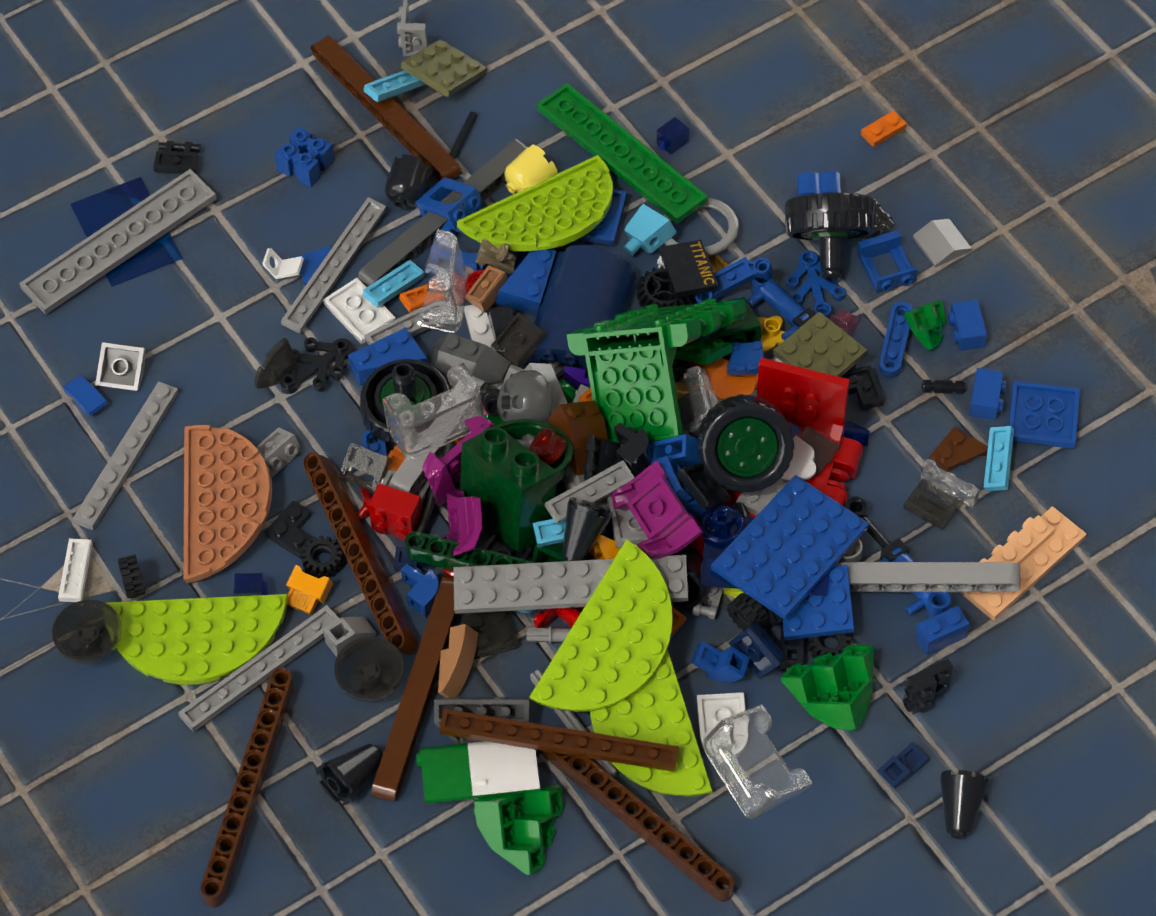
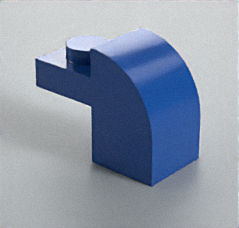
M406 563L401 569L402 581L412 587L407 593L408 606L426 618L431 612L439 589L437 576L431 569L424 575L419 568H413Z
M701 641L697 644L691 663L706 671L705 677L711 680L732 683L744 677L750 657L733 647H729L721 652L706 642Z

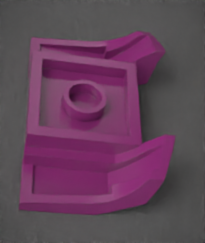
M476 416L464 421L471 432L440 460L430 451L424 461L422 470L439 507L447 501L446 493L455 492L454 483L459 482L461 479L462 443L482 433L485 429L494 427V424L483 416Z
M655 461L630 482L612 493L614 509L625 511L630 509L648 538L636 546L648 556L656 559L681 551L703 533L693 515L687 513L667 481L669 477L659 461Z
M455 489V492L446 493L449 532L443 537L444 539L459 542L453 551V556L475 550L482 530L480 498L476 496L465 497L463 490Z

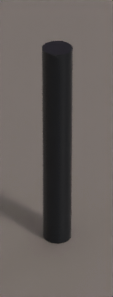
M473 111L469 113L449 153L454 160L477 117V114Z

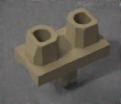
M483 239L477 253L476 263L482 266L489 264L511 275L514 272L517 254L508 251L509 246L505 243L497 247Z

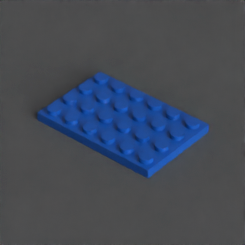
M795 475L711 564V570L786 620L867 531L869 523Z

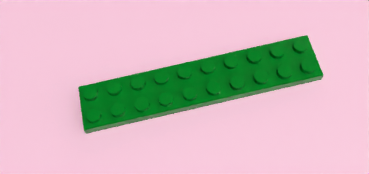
M568 83L536 104L537 110L590 154L593 156L599 155L612 172L676 224L708 202V196Z

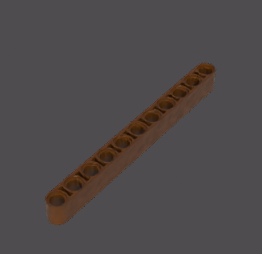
M326 36L311 45L314 57L413 156L421 158V163L426 167L430 165L434 171L433 176L438 181H441L444 177L454 180L462 175L459 164L392 97L376 102L364 92L365 84L375 80L332 37Z
M310 452L304 458V469L388 647L404 655L413 654L417 648V639L332 461L315 452Z
M442 577L373 783L372 797L394 802L398 799L440 671L441 650L447 649L450 627L455 626L458 614H455L453 577Z
M278 668L270 676L201 883V893L205 904L209 907H219L225 901L290 703L294 684L291 672L286 668ZM281 681H287L284 684H278ZM274 701H280L278 704H271ZM269 721H272V722H273V723L270 724V725H265L266 722H269ZM260 742H267L265 745H258ZM255 762L260 763L258 766H251ZM248 783L253 784L251 787H244ZM241 804H245V805H246L244 808H241V809H238V808H237V806H239V805H241ZM234 825L239 826V828L235 830H230V828ZM225 847H232L230 851H222ZM220 868L225 869L222 873H215ZM212 890L218 891L214 895H208V893Z
M537 750L538 753L715 900L726 902L732 898L734 879L731 874L594 761L585 757L557 755L558 753ZM578 766H581V767H584L585 769H583V770H576V769H574V768H576V767H578ZM601 781L602 784L594 785L592 782ZM613 795H617V796H619L620 798H619V799H616V800H613V799H611V798H609V797H611V796H613ZM629 810H635V811H637L638 813H636V814H629V813H627V812H628ZM654 825L655 828L647 829L645 828V826ZM669 839L672 840L673 843L665 844L663 843V841ZM688 854L692 857L690 859H683L681 856ZM706 869L710 871V873L701 874L699 871ZM724 884L728 886V888L723 890L719 889L717 886Z

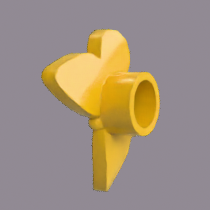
M772 316L768 319L757 317L761 324V340L764 354L773 350L776 344L780 345L784 341L781 335L785 331L780 329L783 323L780 316Z

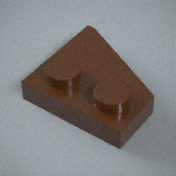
M954 426L929 456V462L946 472H950L960 465L972 462V459L982 454L986 456L988 446Z

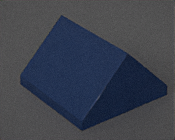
M756 620L729 642L731 647L750 657L747 666L758 678L776 668L786 657Z

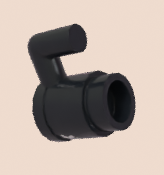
M496 388L486 391L483 397L484 409L492 416L499 415L497 400L500 390Z

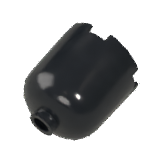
M403 154L401 158H394L386 181L385 194L398 208L415 207V202L425 194L434 171L430 165L426 167L422 164L421 158Z

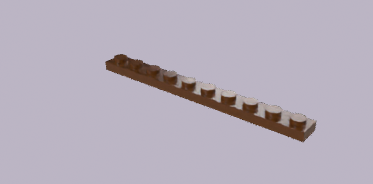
M444 709L439 727V734L671 772H675L679 751L678 746Z

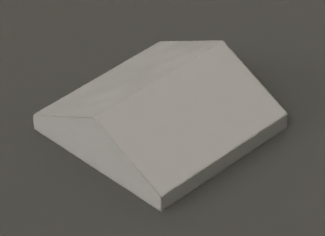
M950 219L932 220L913 235V239L935 268L972 251L970 245Z
M102 342L95 385L139 391L145 371V348Z

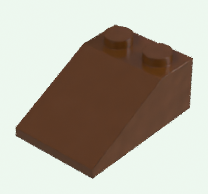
M595 400L559 404L547 419L549 424L563 431L571 441L573 454L570 466L575 476L585 474L583 472V464L586 463V452L584 450L585 444L588 443V436H597V441L599 439L608 440L605 420Z

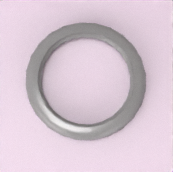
M708 198V202L701 207L711 208L722 213L728 221L729 228L722 240L704 247L708 257L727 249L737 237L739 230V220L735 212L727 204L713 198ZM665 214L663 215L664 217L669 219L670 222L672 221L668 216H666ZM671 237L664 244L667 246L679 243Z

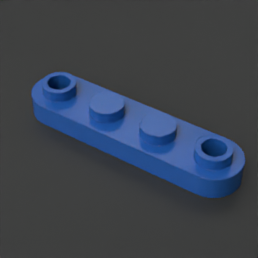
M897 302L891 308L879 361V371L887 377L896 376L901 370L910 326L905 316L900 314L904 315L903 313L913 310L912 306L907 302Z

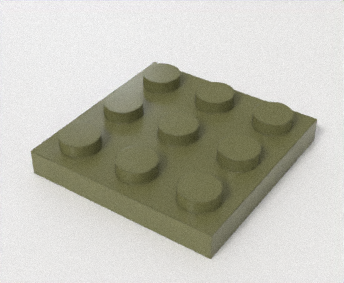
M441 39L401 63V69L447 97L483 77L487 72V67Z
M818 312L774 349L773 355L786 364L841 377L867 355V349L821 312Z

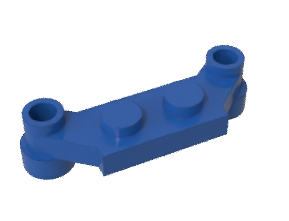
M744 257L714 273L718 283V290L696 294V300L698 303L712 298L717 300L718 297L756 277L769 280L773 276L772 265L765 257L758 258L756 261H750Z

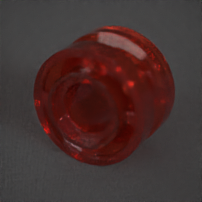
M546 428L535 436L531 443L530 451L550 465L562 455L566 441L551 428Z

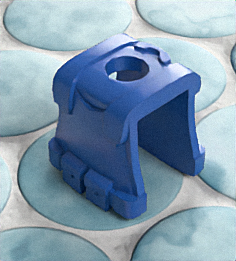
M762 340L749 343L732 342L733 352H731V358L727 365V374H758L760 359L764 358Z

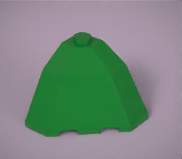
M850 645L844 647V651L840 654L832 656L831 653H827L813 658L814 663L808 665L798 663L790 666L781 677V681L812 717L834 729H844L845 731L857 729L866 717L872 696L873 645Z
M561 785L540 787V792L484 797L474 801L476 824L493 851L526 875H531L544 868L546 847H551L556 833V829L553 828L556 818L561 817L564 810Z

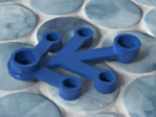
M811 250L804 251L798 259L799 267L791 276L786 278V287L789 290H796L799 286V279L807 271V280L791 296L794 299H799L800 301L797 302L802 306L804 296L812 289L815 301L814 313H824L823 315L829 319L831 316V306L824 302L821 288L832 293V297L836 301L844 300L846 291L843 287L834 285L839 283L841 278L828 279L827 281L817 276L816 270L823 273L818 255Z

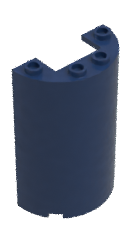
M575 245L567 247L564 252H559L555 256L521 362V369H525L529 363H542V359L549 362L557 361L569 365H583V369H586V376L589 378L585 355L577 356L570 351L566 334L579 329L594 328L595 323L604 320H615V315L627 311L637 279L631 265L627 261L622 262L617 259V254L596 246Z

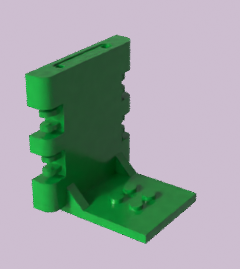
M716 298L703 300L702 303L659 308L658 304L645 306V308L628 310L615 315V320L597 322L594 324V328L579 329L566 334L570 351L577 356L585 355L592 400H595L604 417L608 440L619 443L614 431V427L619 423H622L627 428H633L636 433L643 429L649 441L664 440L683 435L672 369L676 349L697 340L700 336L709 335L718 331L719 328L728 327L742 321L746 316L744 299L716 302Z

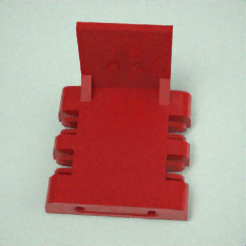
M761 358L758 366L757 397H762L768 402L773 403L782 412L787 421L798 427L800 432L796 436L814 450L816 473L812 478L804 481L845 507L848 494L845 491V485L838 481L846 482L849 478L855 479L863 455V446L860 442L844 437L850 379ZM727 489L732 499L725 504L710 508L709 516L699 517V521H705L706 517L726 520L731 524L730 528L732 530L735 528L736 539L740 532L732 512V505L736 503L741 493ZM746 511L751 523L756 515Z

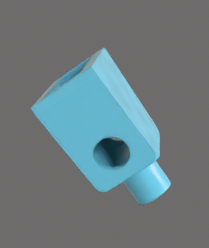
M642 204L625 227L624 231L630 241L624 246V249L632 256L640 248L648 253H653L677 232L669 219Z

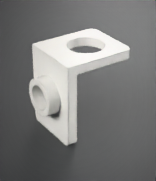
M268 248L262 264L275 279L298 275L304 258L300 256L282 260L272 248ZM271 256L275 260L274 268H272L270 265L269 260Z

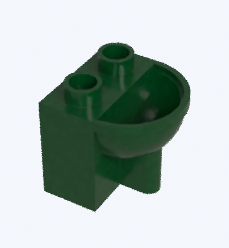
M517 419L487 428L482 433L462 443L460 489L464 491L465 497L476 496L480 498L482 524L518 553L537 543L533 523L553 519L546 509L545 503L555 498L556 486L563 479L572 462L573 448L571 441L563 431L549 423L531 419ZM527 434L532 435L538 442L539 453L536 455L534 452H531L518 442L517 439L521 440Z

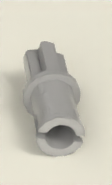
M551 626L549 628H528L526 639L528 642H549V644L551 642H563L571 628H551Z

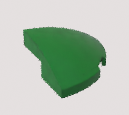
M942 299L903 313L914 335L924 347L931 350L939 345L944 336L943 334L939 335V332L942 330V326L946 324Z

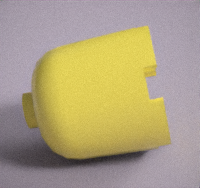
M533 144L527 147L506 167L504 175L507 182L506 187L510 193L516 194L558 174L553 161L548 163L543 157L546 153L538 146Z

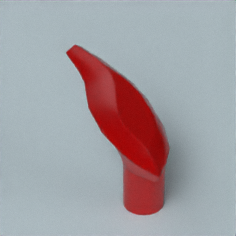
M359 483L364 505L357 512V515L364 519L369 513L368 504L372 496L368 489L362 483Z

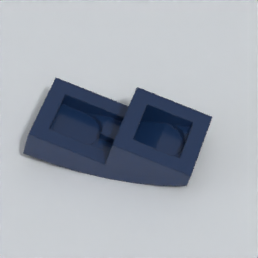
M912 742L897 757L892 756L877 770V773L894 789L917 773L930 760Z

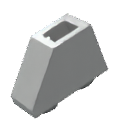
M342 617L323 629L325 643L338 659L377 635L364 617Z

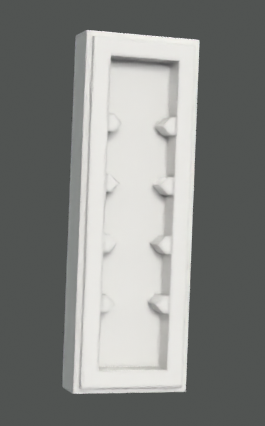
M69 539L58 595L60 602L82 603L93 545L92 540Z

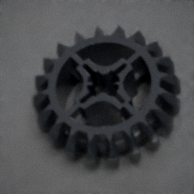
M662 265L658 270L653 267L652 272L646 271L645 276H641L637 285L636 297L639 300L640 307L643 308L652 304H658V308L690 305L694 300V295L675 297L667 271ZM651 289L654 290V294H653V295H650V293H649V291H650Z

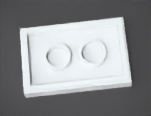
M355 278L324 298L323 304L361 344H364L366 342L365 334L396 320V317L384 305L376 308L362 296L363 290L367 287L358 278Z

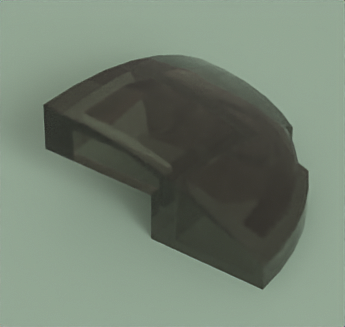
M285 337L265 356L267 359L263 363V368L259 366L256 372L255 387L261 389L280 384L281 379L285 375H294L300 371L294 352Z

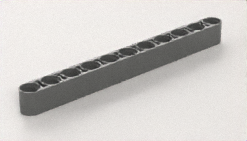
M518 139L513 140L463 183L476 187L484 202L506 183L504 175L506 167L528 146ZM453 191L441 202L445 204L455 203L462 198L463 194ZM431 212L426 213L364 265L359 271L358 279L367 286H370L409 260L413 262L432 246L448 218Z

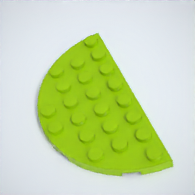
M599 155L594 156L532 187L526 188L458 220L457 228L480 243L483 239L497 247L505 243L509 246V251H538L564 246L592 231L609 211L613 198V181L611 180L609 169Z
M626 539L531 693L530 700L556 710L561 709L574 712L599 710L627 699L628 696L639 688L641 689L655 674L665 657L670 643L673 622L670 594L660 571L646 553L635 544Z
M287 594L106 602L105 620L109 635L116 649L139 672L148 677L152 676L162 679L163 682L171 684H204L220 680V677L236 671L269 647L275 638L274 635L280 624L283 623L288 597Z
M667 649L659 668L641 689L639 688L628 696L627 699L613 706L590 711L594 733L679 747L675 772L611 762L623 776L636 785L662 795L695 797L711 794L712 789Z

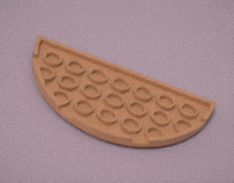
M210 425L184 427L183 580L186 584L210 577L237 560L259 535L270 510L272 480L265 460L248 439L227 428H212Z

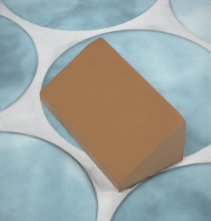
M488 265L464 298L486 313L497 299L498 291L508 280L506 272Z

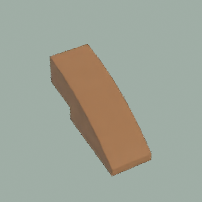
M467 624L450 627L449 649L441 650L438 693L445 698L457 697L474 660L478 632Z

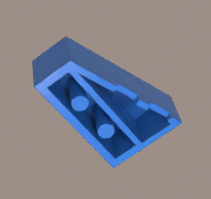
M552 249L530 251L498 291L495 304L500 306L509 304L511 309L536 316L556 251Z
M406 327L348 355L350 371L360 385H364L368 376L378 367L391 361L413 359L427 363L426 356Z

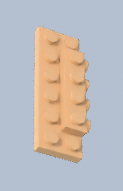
M1053 506L1042 516L1038 515L1034 519L1029 517L1023 523V529L1019 533L1013 531L1008 536L1007 543L1004 546L999 544L994 548L991 553L992 557L988 560L985 558L980 560V562H1012L1019 564L1020 589L1018 591L960 592L993 621L1086 539L1087 534Z

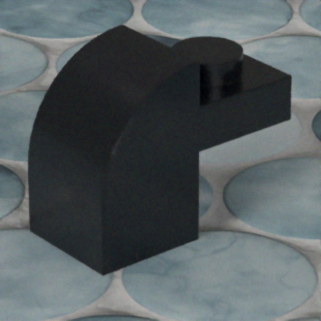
M510 305L496 306L488 309L487 315L496 346L499 347L507 341L519 343Z
M619 423L614 427L617 441L622 446L616 451L619 462L624 461L631 473L636 476L651 461L652 449L649 439L643 429L636 433L633 428H627L622 423Z

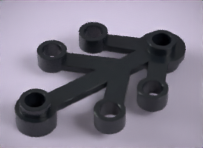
M309 337L304 341L306 351L315 352L318 350L327 351V353L324 355L300 354L297 349H290L287 352L289 363L310 364L294 375H285L280 381L281 390L285 394L295 393L299 388L298 382L318 370L317 377L313 380V387L318 392L324 391L326 389L325 379L328 362L335 358V365L330 369L331 377L335 380L342 379L344 376V359L348 358V355L352 353V343L344 338L337 339L333 343L317 342L315 338Z

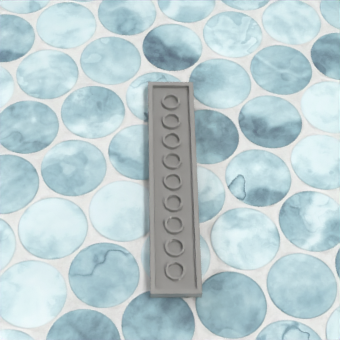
M189 169L20 282V288L46 315L217 199L216 194Z
M686 555L666 556L660 559L649 557L660 571L666 583L671 602L688 601ZM614 559L454 567L455 614L585 607Z

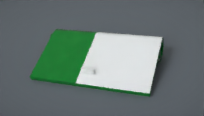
M482 741L420 748L421 753H416L417 767H422L425 804L540 792L535 749Z

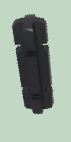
M922 380L921 390L924 393H931V391H934V393H952V391H955V394H963L965 382L955 381V383H952V380H934V382Z

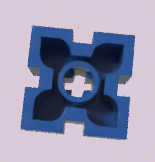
M298 127L289 137L290 144H283L274 154L277 171L289 177L295 174L297 181L312 187L320 177V169L326 170L335 160L333 144L320 137L314 140L312 133Z

